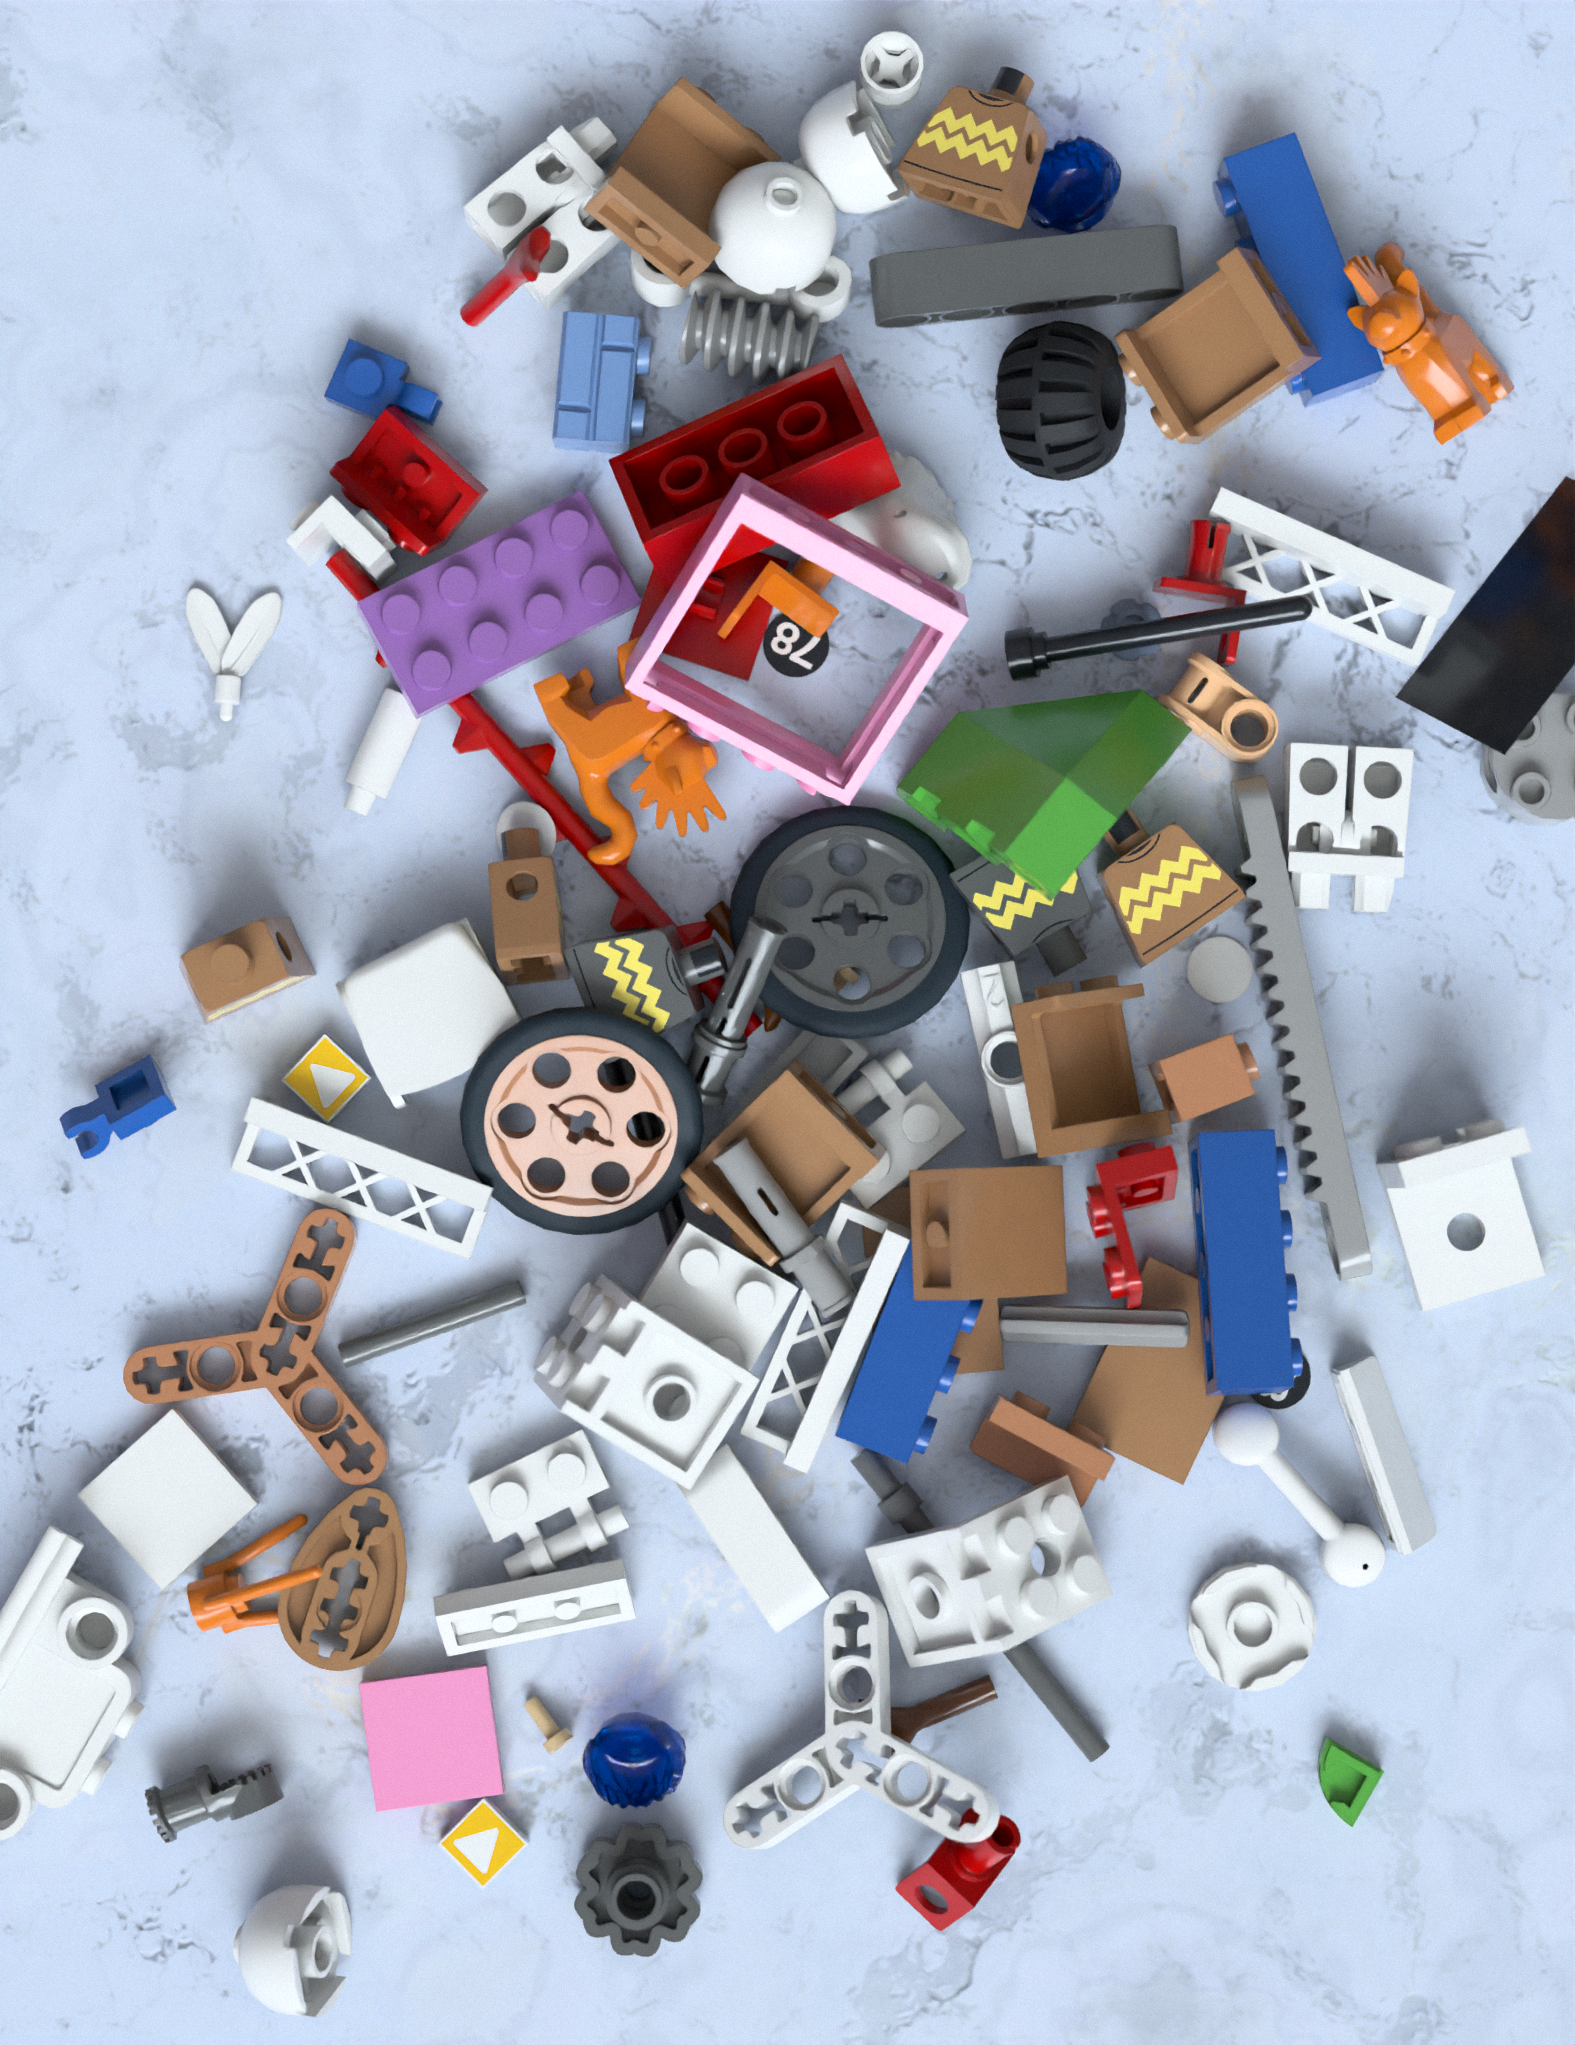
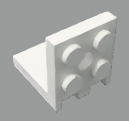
M1503 1118L1480 1121L1454 1129L1457 1138L1455 1142L1442 1145L1440 1136L1419 1139L1393 1147L1396 1159L1376 1164L1420 1311H1427L1546 1275L1511 1157L1532 1151L1524 1126L1506 1128ZM1461 1213H1468L1474 1216L1481 1226L1479 1242L1473 1248L1465 1251L1455 1248L1450 1243L1447 1235L1450 1221Z
M601 1273L594 1284L586 1283L575 1296L569 1309V1315L573 1318L560 1338L551 1337L541 1349L534 1364V1369L538 1372L533 1381L561 1412L690 1490L760 1379L648 1309L626 1288ZM667 1383L681 1384L685 1390V1402L682 1408L670 1416L656 1414L653 1409L655 1392Z
M1068 1474L1050 1478L962 1522L884 1539L865 1548L909 1668L1007 1651L1113 1595ZM1034 1543L1040 1547L1044 1555L1045 1566L1042 1574L1035 1570L1031 1562V1550L1034 1547ZM931 1588H932L933 1591L935 1592V1594H936V1596H937V1598H938L939 1604H938L937 1601L935 1600V1598H934V1596H933V1594H932Z

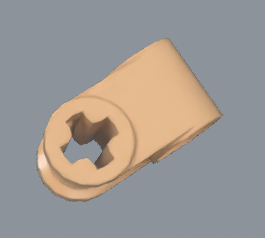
M1193 651L1187 658L1190 666L1168 695L1160 694L1156 700L1192 729L1190 733L1201 737L1228 759L1241 764H1251L1260 761L1269 753L1278 735L1279 723L1275 712L1268 704L1241 686L1216 662L1197 651ZM1201 684H1205L1206 686L1202 689V691L1199 693V695L1196 697L1193 703H1188L1189 699L1192 697V695L1195 693L1198 687ZM1243 716L1258 720L1265 732L1264 741L1253 747H1246L1237 743L1230 731L1231 723Z

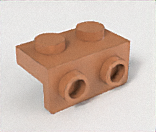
M1016 1390L1012 1400L997 1393L970 1443L971 1452L1034 1486L1050 1478L1068 1474L1080 1508L1083 1507L1097 1479L1105 1480L1116 1459L1110 1452L1103 1449L1108 1438L1075 1420L1069 1430L1047 1420L1046 1417L1051 1408Z

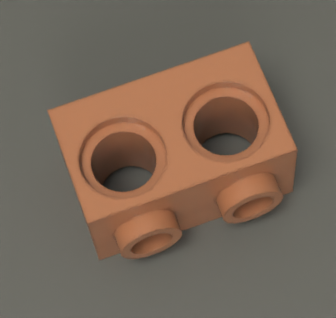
M1232 1033L1148 1065L1164 1109L1169 1110L1171 1124L1184 1122L1254 1095L1255 1091L1251 1081L1260 1078L1255 1059L1247 1042L1236 1045Z

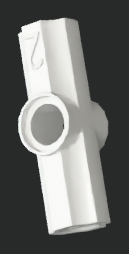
M1015 962L998 963L961 972L960 978L978 1053L979 1070L984 1079L1001 1159L1006 1160L1037 1153L1023 1072L1014 1079H1005L993 1071L990 1060L992 1051L997 1045L1001 1043L1017 1045L1010 1005L1024 1002Z

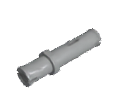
M744 1136L732 1143L712 1159L715 1165H718L722 1170L724 1176L744 1202L750 1214L756 1219L782 1256L779 1265L786 1274L794 1273L811 1299L816 1303L824 1318L834 1314L857 1296L855 1290L850 1288L843 1275L824 1250L828 1243L822 1234L814 1235L785 1195L781 1186L778 1185L759 1156L752 1149L747 1137ZM759 1188L774 1207V1213H771L757 1192Z

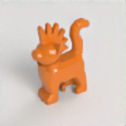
M1387 242L1377 250L1374 257L1375 265L1368 255L1365 254L1361 258L1355 255L1347 261L1348 265L1343 268L1347 277L1368 304L1349 308L1347 315L1355 327L1364 331L1369 344L1382 350V355L1384 356L1383 363L1395 366L1401 381L1434 421V436L1443 445L1485 417L1492 410L1490 405L1507 396L1515 387L1469 325L1458 314L1442 311L1419 283L1414 271L1411 268L1405 269L1402 264L1405 255L1403 249L1397 243Z
M641 636L617 647L618 677L624 694L612 698L599 706L592 701L590 695L595 686L588 668L578 671L570 679H567L560 672L533 684L550 727L565 744L570 763L578 777L579 792L591 816L610 828L612 836L609 841L594 846L587 851L588 858L595 864L615 865L630 856L638 837L632 813L614 797L608 786V781L612 773L644 755L643 760L650 762V764L631 783L630 789L633 793L646 790L639 803V807L643 811L657 802L655 822L657 829L661 830L664 828L670 811H673L680 837L687 835L688 813L691 814L703 832H708L709 830L704 808H707L720 821H726L727 818L724 809L704 779L707 771L718 764V754L714 744L709 740L698 739L692 736V730L687 726L686 721L680 719L678 715L666 709H663L662 712L648 709L646 700L625 688V663Z

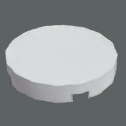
M1244 1561L1222 1567L1202 1582L1190 1603L1187 1632L1193 1654L1212 1677L1230 1687L1249 1691H1261L1282 1685L1302 1669L1313 1646L1317 1622L1310 1598L1292 1576L1271 1564Z

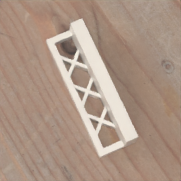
M1223 487L1220 488L1215 496L1205 520L1211 521L1210 530L1211 526H1216L1217 522L1230 525L1231 532L1241 536L1250 559L1229 568L1223 566L1221 581L1227 583V586L1247 590L1246 594L1261 601L1311 593L1316 607L1313 606L1311 615L1305 620L1415 669L1420 664L1439 619L1446 614L1456 592L1454 589ZM1209 530V536H1208L1207 546H1208V544H1209L1210 530ZM1254 543L1272 551L1259 556ZM1282 556L1299 562L1307 586L1286 594L1271 588L1262 564ZM1253 568L1258 581L1240 574V572ZM1312 568L1330 577L1316 581ZM1341 581L1357 588L1365 611L1346 619L1330 614L1320 589ZM1370 594L1388 602L1375 607ZM1401 607L1424 617L1411 648L1387 639L1378 617L1379 614ZM1369 619L1373 632L1355 624Z
M251 1098L243 1119L248 1125L231 1170L470 1260L493 1201L492 1192L494 1188L482 1184L475 1179L264 1099ZM262 1128L287 1137L297 1161L274 1171L250 1163ZM298 1142L316 1148L319 1151L304 1156ZM329 1154L345 1159L356 1181L355 1184L333 1194L319 1189L308 1165ZM358 1165L379 1173L364 1179ZM300 1168L307 1184L287 1177L285 1174ZM387 1177L406 1183L416 1206L394 1216L378 1211L367 1186ZM417 1187L438 1196L423 1202ZM360 1190L366 1206L343 1197ZM447 1199L474 1208L462 1243L438 1234L427 1208ZM419 1213L426 1229L403 1221V1219Z
M843 1199L841 1200L826 1234L825 1240L828 1245L824 1250L830 1258L832 1253L834 1254L839 1266L838 1270L850 1288L855 1290L857 1296L852 1300L853 1303L848 1314L822 1323L814 1301L803 1287L740 1431V1434L785 1453L784 1464L806 1474L808 1473L909 1244L911 1229ZM847 1219L882 1234L873 1256L847 1265L838 1242ZM867 1268L857 1290L851 1274ZM808 1310L814 1327L798 1332ZM842 1326L832 1348L826 1332ZM818 1335L827 1358L824 1369L819 1373L797 1381L788 1359L789 1351L792 1345ZM783 1369L788 1384L773 1390L778 1376ZM816 1384L807 1405L801 1390ZM791 1393L802 1416L793 1438L758 1423L767 1402Z

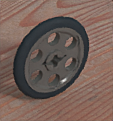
M840 805L814 809L790 819L760 841L743 864L733 888L728 925L734 956L748 926L747 921L753 914L772 918L784 925L788 933L783 941L792 937L807 941L814 952L812 962L807 967L799 970L785 967L776 955L759 998L766 1007L796 1027L820 1036L854 1040L886 1035L914 1023L939 1003L956 980L968 949L970 928L968 903L948 877L949 874L956 871L952 861L931 836L908 820L883 810L871 807ZM844 844L854 845L864 854L865 866L857 874L850 876L841 875L830 865L829 855L834 848ZM897 874H908L919 882L921 896L915 903L910 905L896 904L887 896L885 891L887 881ZM787 876L803 878L811 888V898L800 907L792 908L785 906L775 895L777 883ZM845 907L854 908L856 918L866 919L868 922L858 926L856 935H845L843 925L833 924L831 921L840 918ZM908 935L917 939L924 950V958L920 963L913 967H902L895 964L889 957L887 948L894 938ZM853 967L863 971L870 982V989L867 994L855 1000L845 999L839 995L834 988L833 979L840 970Z

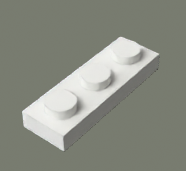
M623 1559L604 1563H592L584 1567L539 1576H527L519 1580L479 1588H467L455 1593L433 1597L435 1618L447 1656L636 1619L634 1600Z

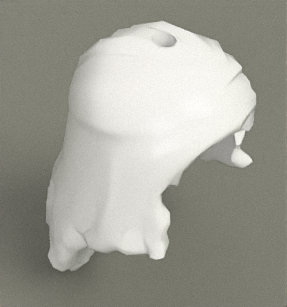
M886 449L901 487L833 517L829 521L958 591L968 583L973 558L968 538L962 532L959 524H957L952 497L947 498L946 490L938 486L936 476L931 470L924 468L918 457L910 455L904 457L897 450L891 451ZM944 572V575L937 579V575Z

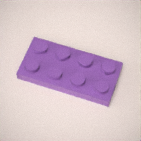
M580 490L358 601L356 609L412 713L418 719L639 607L642 600L583 491Z

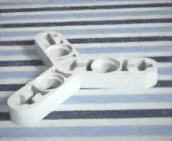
M854 1590L840 1592L830 1600L825 1609L823 1620L826 1734L736 1793L727 1802L723 1812V1827L726 1835L734 1844L742 1848H770L862 1788L949 1839L967 1843L984 1840L996 1829L1000 1817L999 1804L994 1794L980 1783L891 1733L889 1620L887 1610L882 1602L871 1594ZM855 1604L858 1611L868 1613L869 1616L868 1625L858 1627L857 1647L871 1648L870 1658L856 1655L843 1657L844 1647L856 1650L855 1631L844 1628L843 1623L844 1616L854 1614ZM861 1666L871 1676L872 1689L864 1701L853 1704L844 1695L843 1681L850 1670ZM866 1735L864 1747L879 1757L889 1759L882 1769L873 1763L855 1761L851 1765L854 1754L846 1749L849 1740H862ZM893 1748L895 1749V1753L891 1756ZM916 1762L924 1768L928 1783L926 1790L920 1797L915 1800H908L900 1793L897 1779L899 1772L904 1766ZM810 1766L820 1776L821 1791L813 1802L803 1804L795 1797L792 1784L796 1773L800 1769ZM880 1775L879 1783H877L876 1778ZM946 1779H948L950 1783L945 1787ZM773 1788L775 1790L776 1795H774L771 1792ZM942 1794L954 1800L967 1802L974 1796L975 1800L972 1808L980 1814L979 1820L976 1824L964 1823L960 1828L961 1815L946 1805L936 1803L942 1797ZM779 1801L791 1813L788 1817L786 1811L774 1810L761 1819L760 1826L763 1830L761 1834L757 1831H745L744 1824L751 1818L747 1809L749 1806L766 1809ZM934 1806V1812L931 1814L930 1809Z

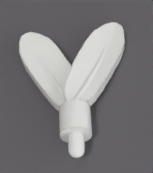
M198 588L191 589L187 594L186 616L205 660L216 675L214 702L220 704V718L223 721L231 720L233 705L240 704V677L246 674L257 660L280 622L282 603L277 593H268L255 600L245 612L232 636L213 598Z

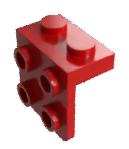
M1142 1142L1127 1146L1117 1152L1118 1159L1095 1164L1094 1185L1086 1187L1088 1201L1085 1202L1093 1236L1095 1239L1106 1236L1108 1247L1103 1248L1105 1262H1102V1267L1112 1300L1123 1297L1125 1307L1128 1309L1140 1308L1142 1282L1122 1212L1175 1199L1178 1166L1172 1145L1157 1149L1154 1142Z

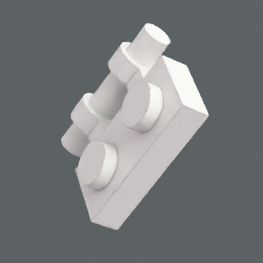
M896 1048L880 1062L872 1059L859 1070L861 1077L836 1096L853 1115L877 1096L888 1108L886 1113L866 1128L887 1151L880 1162L862 1179L859 1178L848 1189L857 1202L868 1211L897 1187L908 1181L909 1170H921L966 1134L964 1126L926 1081L907 1096L897 1087L895 1081L913 1068L909 1059L899 1048Z
M584 1428L467 1484L494 1543L518 1532L524 1544L525 1550L503 1560L512 1581L522 1579L534 1573H537L538 1576L549 1574L557 1570V1562L587 1547L591 1552H594L609 1544L608 1537L630 1527L619 1504L599 1514H596L589 1497L609 1488L611 1484ZM570 1507L577 1524L545 1539L537 1522Z

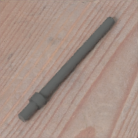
M865 1448L850 1460L881 1499L877 1506L892 1525L900 1523L908 1534L936 1528L919 1506L923 1501L907 1481L901 1484L875 1451ZM1027 1641L1007 1651H1003V1654L1089 1762L1095 1761L1109 1749L1110 1745Z

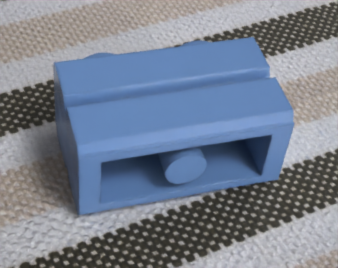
M577 311L563 312L552 434L555 447L569 450H594L597 452L622 454L631 450L632 437L644 438L647 400L635 399L637 375L650 374L652 337L641 336L640 318L612 314L599 315L597 313Z

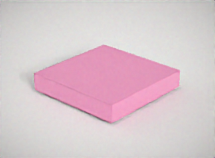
M488 1664L361 1681L359 1683L376 1812L504 1794L505 1787Z

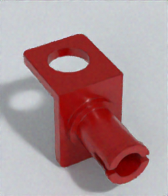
M1191 520L1184 576H1177V579L1160 577L1154 581L1152 592L1226 604L1225 607L1245 604L1247 590L1229 588L1227 583L1221 581L1231 526L1217 522L1216 526H1211L1210 530L1211 521ZM1209 530H1210L1209 544H1208V547H1207L1208 536H1209ZM1240 631L1221 634L1216 661L1221 667L1226 668L1235 663Z
M969 1808L961 1815L959 1827L961 1828L964 1823L976 1824L980 1814L975 1812L973 1808ZM1000 1815L996 1829L989 1837L980 1842H959L945 1836L928 1860L900 1880L895 1887L896 1891L935 1929L943 1931L977 1905L1013 1857L1015 1848H1018L1021 1843V1834L1017 1825L1007 1816ZM920 1885H928L940 1892L945 1898L948 1907H938L928 1901L922 1894Z

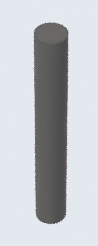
M518 1279L338 1344V1349L345 1367L349 1368L527 1304L526 1297Z

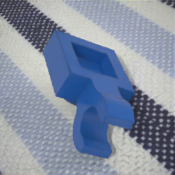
M350 338L324 394L328 402L375 422L386 408L396 405L404 414L433 426L443 404L441 400H438V394L421 386L405 382L410 370L406 362Z
M148 1055L95 1085L99 1098L83 1106H77L68 1110L60 1117V1122L68 1139L75 1137L83 1131H88L75 1138V1141L83 1159H89L99 1155L107 1148L113 1131L122 1141L139 1130L151 1126L162 1117L177 1110L162 1070L152 1056Z

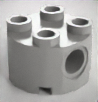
M1552 693L1505 755L1484 744L1481 748L1480 774L1489 798L1499 808L1502 807L1507 814L1514 816L1513 819L1526 825L1552 827L1575 819V695Z

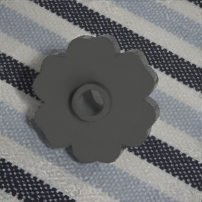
M635 1822L625 1823L621 1826L616 1841L603 1836L595 1838L587 1854L578 1863L576 1875L584 1887L577 1893L574 1908L579 1917L583 1919L586 1933L594 1938H603L610 1935L612 1949L618 1955L628 1956L635 1953L642 1957L653 1956L660 1946L661 1938L669 1942L682 1941L688 1934L690 1925L700 1915V1900L693 1892L701 1885L703 1879L702 1868L694 1860L692 1848L688 1843L674 1841L667 1844V1835L659 1824L649 1823L642 1826V1824ZM630 1881H642L647 1883L652 1890L647 1896L637 1898L629 1893L627 1883Z

